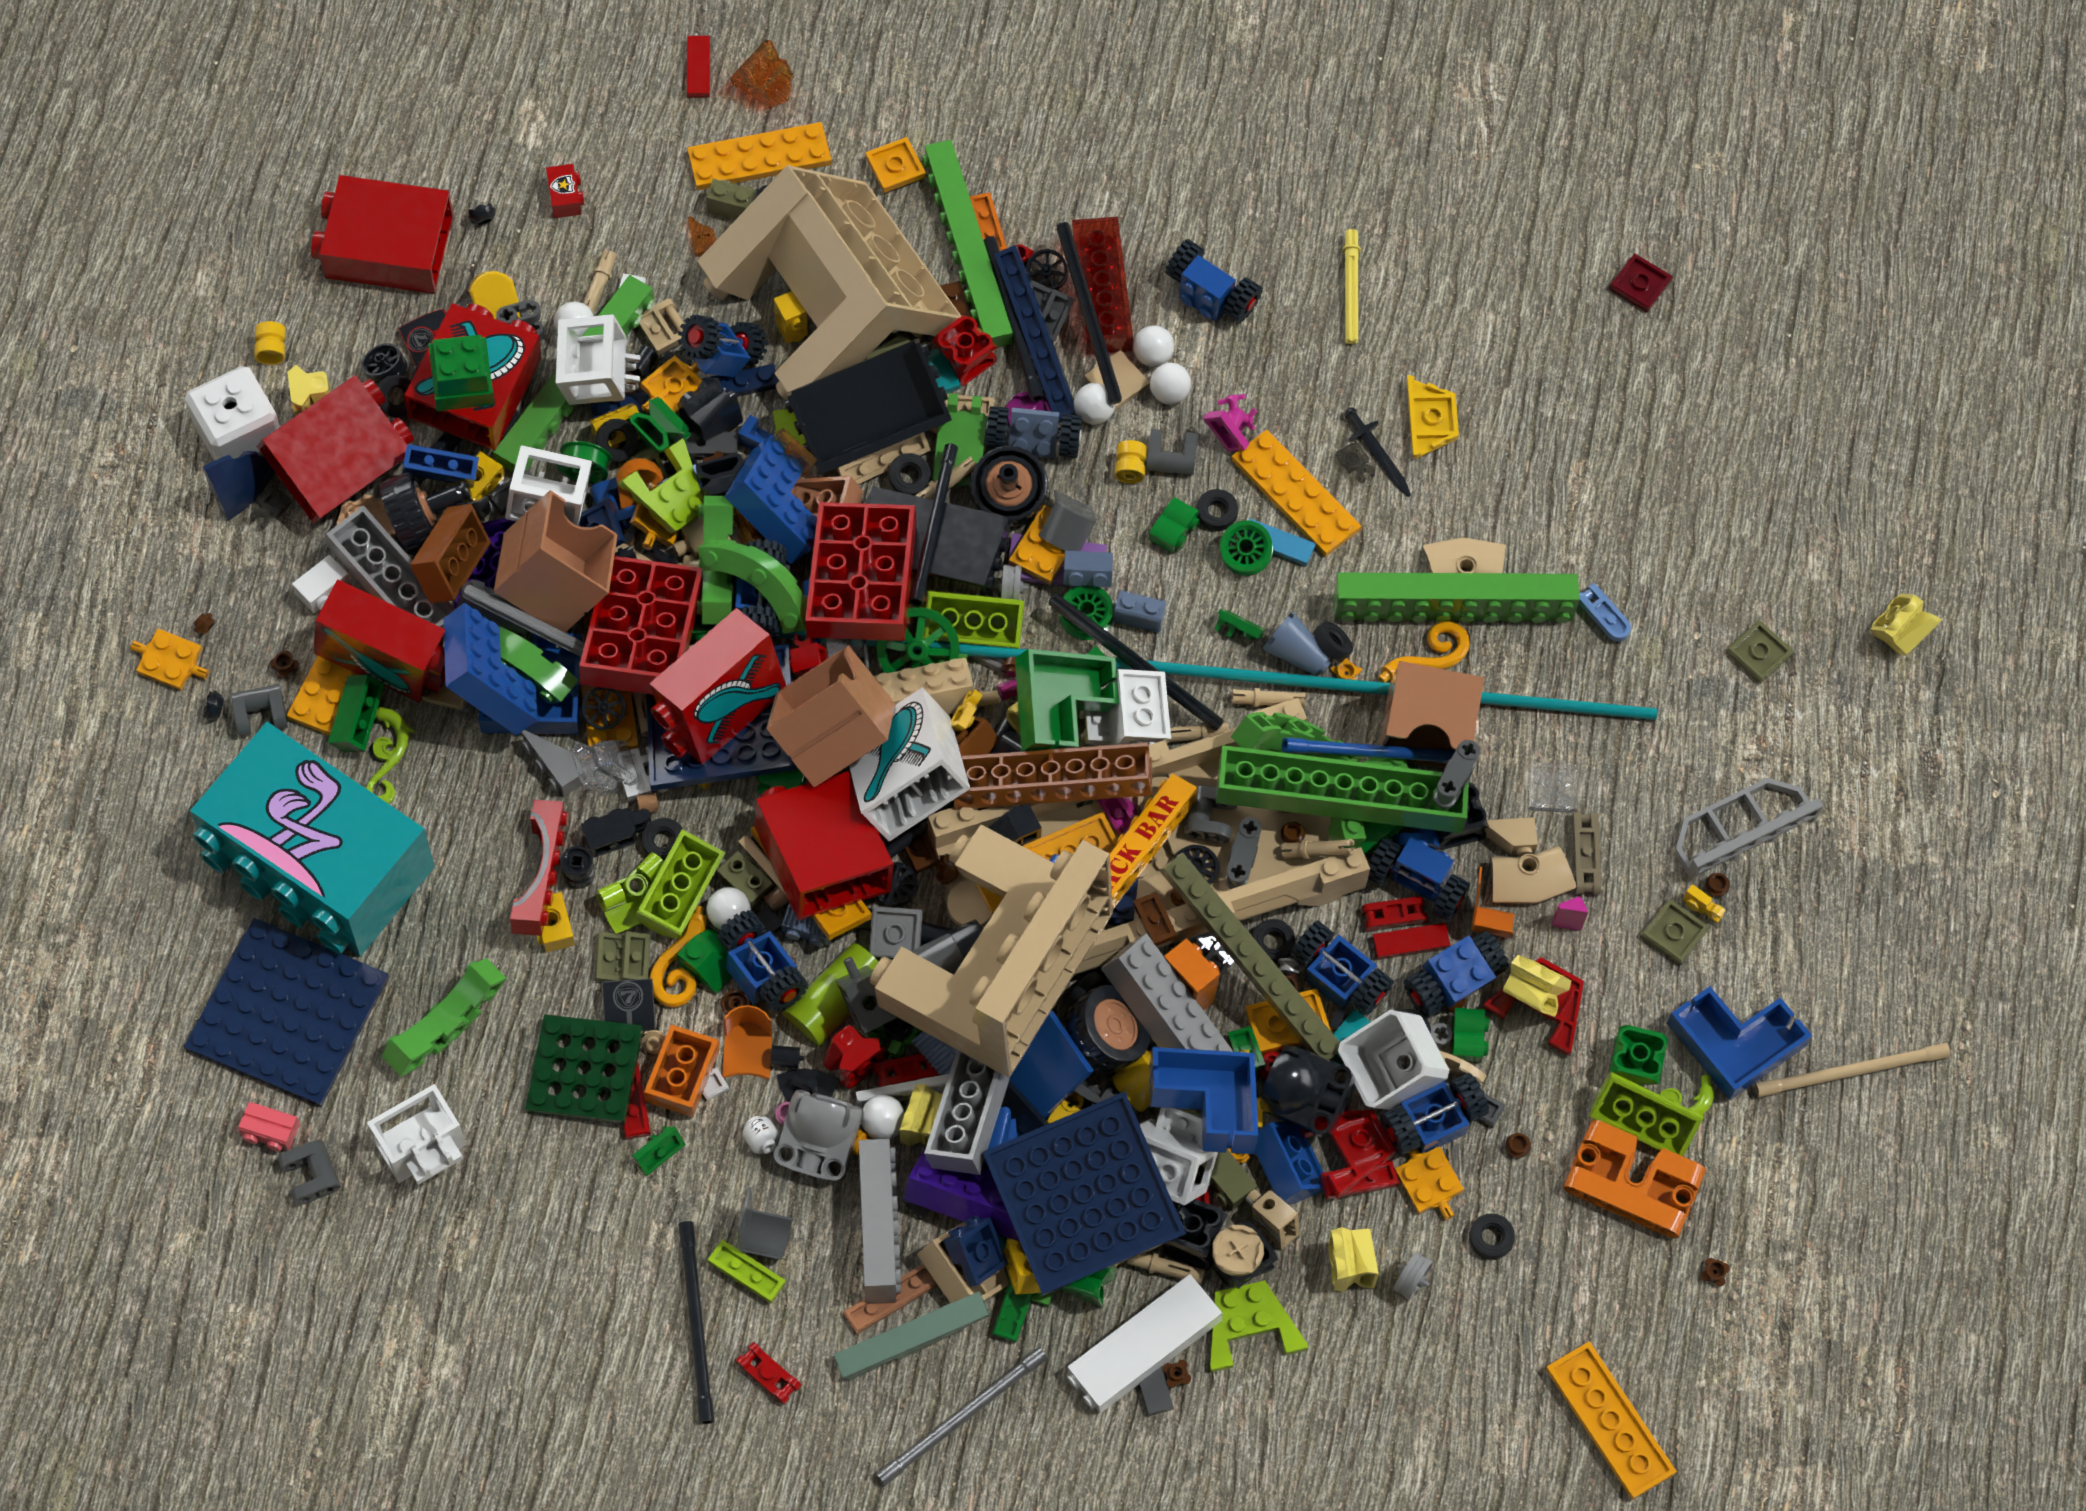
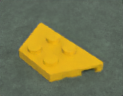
M1407 375L1412 459H1418L1458 439L1456 394L1446 389H1439L1436 385L1429 382L1426 385L1414 380V376Z

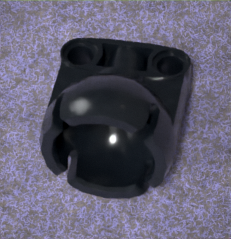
M1284 1046L1282 1053L1276 1057L1263 1088L1264 1096L1260 1100V1108L1266 1114L1312 1132L1319 1137H1328L1338 1125L1351 1096L1355 1082L1354 1074L1345 1065H1340L1297 1046ZM1340 1072H1347L1348 1080L1342 1084L1337 1083L1336 1076ZM1323 1118L1327 1119V1128L1322 1131L1317 1130V1121Z

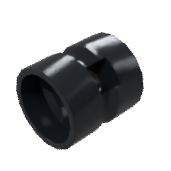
M573 846L568 848L561 857L563 878L572 888L583 889L589 886L595 878L593 857L589 850L581 846Z

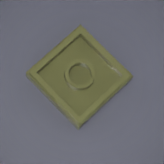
M1758 620L1729 646L1725 653L1761 684L1794 654V650L1763 622Z
M1669 898L1640 937L1681 966L1710 927Z

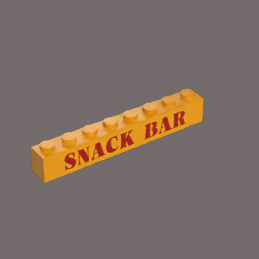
M1173 773L1167 780L1161 782L1154 798L1147 800L1144 805V811L1140 816L1133 818L1130 829L1126 834L1119 836L1113 851L1107 852L1110 854L1113 909L1197 801V787Z

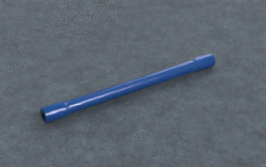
M1287 737L1282 740L1281 744L1282 751L1287 753H1320L1435 761L1437 763H1448L1456 749L1442 748L1425 749L1311 741Z

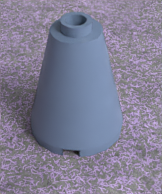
M1292 611L1262 648L1267 653L1313 675L1317 672L1322 674L1330 665V662L1327 661L1329 656L1318 646L1315 637Z

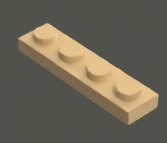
M923 432L836 469L839 476H852L856 483L860 484L888 471L892 461L899 455L914 453L920 456L931 451Z

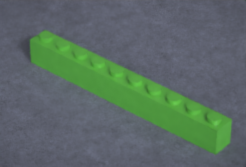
M952 140L925 145V155H922V163L924 168H928L930 173L927 175L930 188L934 187L936 192L933 194L936 207L940 206L942 211L939 213L941 224L946 226L948 230L945 232L948 245L953 246L954 251L951 252L954 265L958 264L960 269L958 270V278L966 288L964 290L967 304L970 303L972 307L970 315L976 320L977 326L982 332L991 336L992 342L998 348L1012 345V329Z
M629 275L598 316L613 314L628 338L630 331L639 325L644 311H649L653 307L655 302L653 288ZM604 326L589 327L583 336L602 335ZM556 371L500 442L496 451L494 450L493 452L496 462L513 473L521 445L543 450L549 437L558 431L565 416L568 417L574 409V405H569L556 385ZM528 458L525 470H528L532 465V458Z

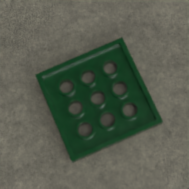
M544 1014L525 1106L526 1112L626 1124L644 1030L643 1026ZM563 1037L571 1038V1043L568 1047L561 1048L558 1046L559 1040ZM594 1040L596 1045L592 1050L586 1051L583 1049L585 1041ZM616 1042L620 1044L618 1052H607V1048L611 1043ZM558 1061H565L567 1063L566 1068L560 1072L553 1070L554 1064ZM585 1063L591 1065V1070L587 1074L578 1073L580 1065ZM613 1066L616 1068L613 1076H603V1070L606 1067ZM555 1084L561 1085L562 1090L558 1095L553 1096L549 1094L551 1086ZM579 1087L587 1090L582 1098H575L573 1096L574 1091ZM603 1090L611 1092V1097L607 1101L598 1100V1095Z

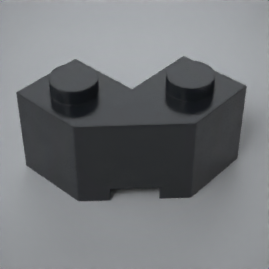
M1029 803L1023 806L1021 804L1013 806L1009 809V812H1006L988 827L1021 846L1041 838L1042 827Z

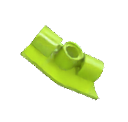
M653 852L628 877L596 890L599 905L615 934L641 924L636 913L664 863ZM631 880L636 881L639 885L637 893L630 889L629 884Z

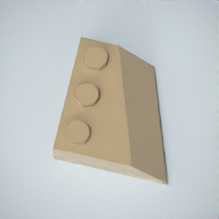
M963 1222L955 1228L965 1227V1223ZM948 1232L934 1239L917 1253L950 1303L978 1291L981 1292L984 1302H986L1010 1285L1004 1268H1002L978 1286L970 1287L961 1263H952L944 1240L950 1237Z

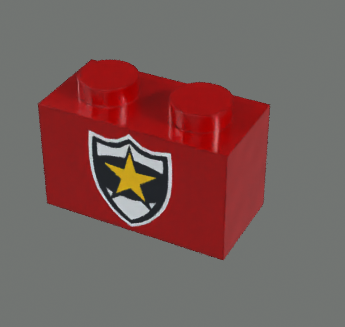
M574 164L546 167L554 219L581 215L580 206L585 204L583 191L578 192L577 186H581L580 173L574 170Z

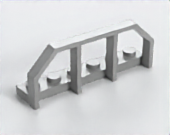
M1766 778L1684 818L1674 854L1690 880L1694 881L1699 874L1731 858L1735 861L1741 853L1768 840L1773 842L1778 835L1806 821H1816L1824 805L1819 798L1810 801L1801 787ZM1764 788H1769L1796 796L1800 804L1792 811L1785 810L1779 813L1776 819L1769 822L1752 797V794ZM1744 799L1759 824L1749 832L1744 830L1734 837L1735 839L1731 840L1714 813ZM1706 817L1721 842L1716 844L1711 851H1701L1694 855L1690 863L1682 850L1687 827Z

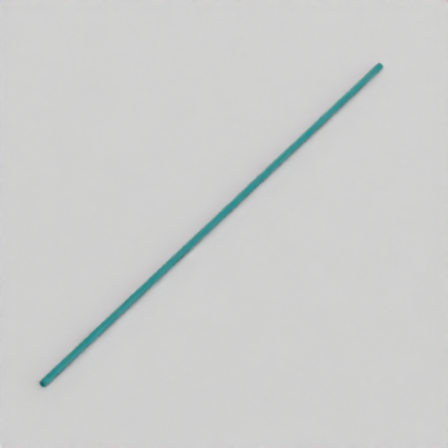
M779 626L777 638L794 639V634H798L802 640H805L806 631L783 633L782 627ZM820 638L821 642L877 647L878 641ZM905 640V641H895V642H900V643H905V644H907V641H906V640ZM935 640L930 644V647L951 648L950 642ZM959 643L960 654L977 657L1006 659L1007 657H1017L1027 650ZM919 646L913 648L914 651L922 650ZM1115 657L1116 670H1134L1121 659ZM1146 660L1160 672H1165V674L1382 695H1388L1390 683ZM1482 692L1480 704L1648 720L1657 719V708L1490 692Z

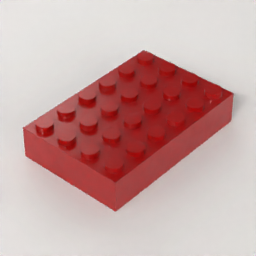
M819 502L805 618L808 638L905 641L917 524L915 505Z
M614 556L609 593L593 609L579 665L580 685L653 695L650 683L689 649L697 614V603L700 601L703 588L702 568Z

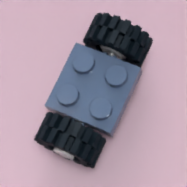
M990 406L986 427V449L1005 447L1006 438L1009 435V446L1021 447L1037 457L1055 459L1056 444L1060 437L1059 456L1078 458L1082 416L1063 414L1060 432L1058 430L1059 412L1012 408L1011 424L1008 425L1009 408Z

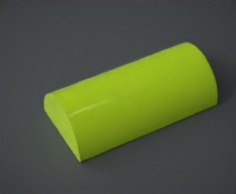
M935 591L927 592L926 608L941 613L952 623L957 632L959 643L1020 649L1024 600ZM926 618L923 637L926 639L941 625L932 619ZM946 632L936 640L950 642Z
M682 829L636 913L638 920L660 935L669 938H680L725 852Z
M852 943L808 986V989L805 990V995H801L799 1001L796 1000L793 1006L789 1005L788 1009L782 1013L788 1021L818 1047L851 1015L835 981L849 974L843 961L848 957H852L857 969L867 965L872 970L878 963V960L870 952L856 943Z
M1610 1072L1604 1080L1589 1114V1117L1595 1120L1602 1121L1637 1136V1140L1661 1151L1662 1148H1665L1681 1156H1684L1704 1118L1703 1115L1613 1072Z

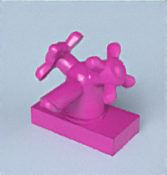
M1231 394L1225 397V399L1218 400V405L1228 403L1229 411L1207 412L1203 418L1227 452L1246 450L1249 442L1241 431H1243L1244 427H1248L1250 430L1255 429L1252 423L1253 416L1257 413V410L1252 408L1249 414H1245L1237 404L1238 400L1246 398L1245 394L1238 396Z

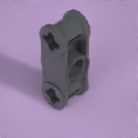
M1472 740L1462 741L1452 758L1448 761L1434 794V802L1438 807L1443 809L1453 807L1461 791L1466 787L1480 753V748L1476 742Z
M1253 817L1244 818L1239 824L1227 868L1226 885L1229 889L1248 883L1251 868H1253L1261 832L1260 822Z

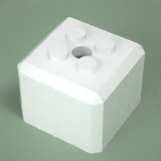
M240 366L188 391L185 401L192 423L214 461L230 455L233 459L238 458L244 451H256L260 455L261 452L256 446L263 438L280 427L275 410L249 367ZM231 402L237 403L233 409L224 408L225 405Z
M1389 1010L1339 1044L1338 1052L1345 1066L1354 1074V1083L1365 1105L1369 1107L1391 1110L1400 1106L1402 1101L1428 1090L1448 1078L1449 1068L1420 1015ZM1407 1055L1410 1058V1066L1407 1069H1403L1401 1060Z

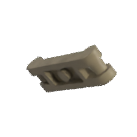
M1573 812L1575 894L1592 892L1593 895H1600L1601 864L1598 812H1590V814ZM1582 824H1589L1590 828H1584ZM1584 877H1592V882H1584Z

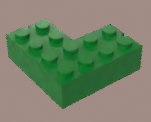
M1027 649L1015 657L1022 752L1078 748L1079 737L1076 710L1105 713L1119 704L1117 683L1113 682L1101 690V687L1106 686L1117 678L1115 657Z

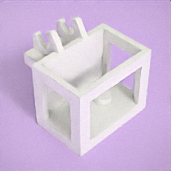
M613 314L558 320L556 385L569 405L622 401L625 399V392L635 391L636 385L626 383L633 382L639 384L640 382L639 376L625 374V371L636 370V364H629L627 362L639 363L641 356L626 353L627 337ZM604 326L602 335L578 337L574 329Z
M521 445L509 489L505 519L517 521L551 490L565 499V516L570 522L578 526L587 493L592 461ZM528 458L580 469L576 485L567 484V477H563L562 482L545 479V472H540L538 477L524 474Z
M1118 669L1116 672L1117 678L1107 684V686L1113 682L1117 683L1119 704L1105 713L1082 710L1079 712V718H1085L1086 729L1081 734V741H1085V744L1106 746L1129 744L1130 741H1146V743L1151 745L1154 742L1157 743L1166 740L1168 744L1171 740L1165 672Z
M435 1084L367 1122L374 1144L398 1183L413 1176L419 1185L463 1159L459 1149L466 1144L460 1124ZM427 1097L429 1098L430 1107L382 1133L380 1124Z
M1161 1107L1158 1120L1151 1118L1140 1124V1127L1172 1201L1186 1205L1207 1192L1218 1152L1203 1151L1201 1113L1194 1115L1184 1111L1183 1108ZM1207 1161L1201 1184H1197L1194 1181L1199 1165Z

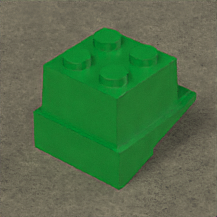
M472 335L433 340V343H428L437 411L494 405L486 337Z

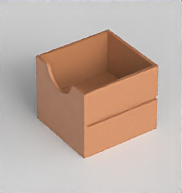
M549 490L504 533L494 592L529 615L566 632L584 616L585 612L590 611L609 593L618 534L604 525L580 527L573 524L564 513L565 499Z
M848 645L776 692L767 730L786 754L792 758V761L813 787H816L888 740L895 703Z
M1399 661L1389 685L1379 745L1425 749H1457L1458 745L1464 740L1474 741L1485 677ZM1406 759L1407 763L1443 770L1447 763H1437L1435 761Z

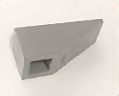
M526 730L522 731L523 741L521 744L528 755L531 753L534 755L536 766L541 773L546 772L550 777L548 781L554 791L559 790L563 796H566L588 782L587 771L574 753Z

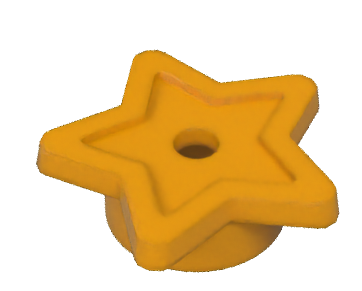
M1346 658L1339 666L1331 667V671L1337 678L1356 680V676L1362 671V668L1356 667Z

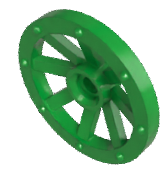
M926 607L908 608L907 618L918 616L916 636L913 637L906 627L905 640L907 644L890 640L877 641V656L885 673L897 672L896 669L909 660H912V668L919 667L921 661L925 665L934 663L928 655L950 656L948 661L958 659L960 650L959 639L952 623L944 615ZM929 618L941 626L925 639L923 637L925 620ZM945 632L947 633L951 648L930 647V644ZM919 646L922 652L915 653L913 648ZM886 648L904 651L906 654L890 664Z

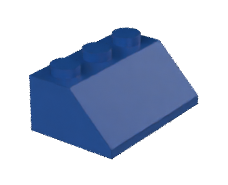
M1269 1122L1258 1130V1139L1254 1153L1257 1155L1263 1167V1173L1268 1178L1273 1192L1287 1204H1293L1324 1192L1319 1177L1321 1173H1324L1308 1138L1302 1136L1297 1126L1288 1122Z

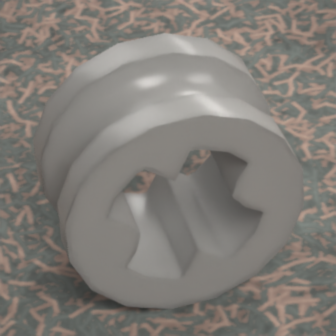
M1280 958L1278 960V963L1281 965L1279 969L1284 975H1299L1297 967L1301 963L1297 960L1290 958Z
M1444 1023L1435 1024L1431 1028V1036L1438 1048L1447 1047L1452 1038L1451 1028ZM1440 1031L1444 1032L1446 1039L1438 1040L1435 1032L1438 1034Z

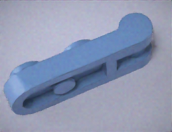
M1595 583L1589 585L1585 592H1579L1580 600L1578 606L1586 611L1612 641L1622 642L1629 637L1631 624ZM1593 598V599H1596L1597 601H1595L1594 603H1592V602L1590 601V599Z

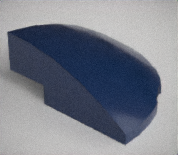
M244 451L238 458L234 459L227 455L203 466L209 489L215 496L218 508L228 521L240 514L255 501L275 473L264 456H259L256 451Z

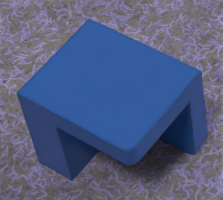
M749 415L738 432L739 444L752 450L772 435L774 437V435L759 428L758 418Z

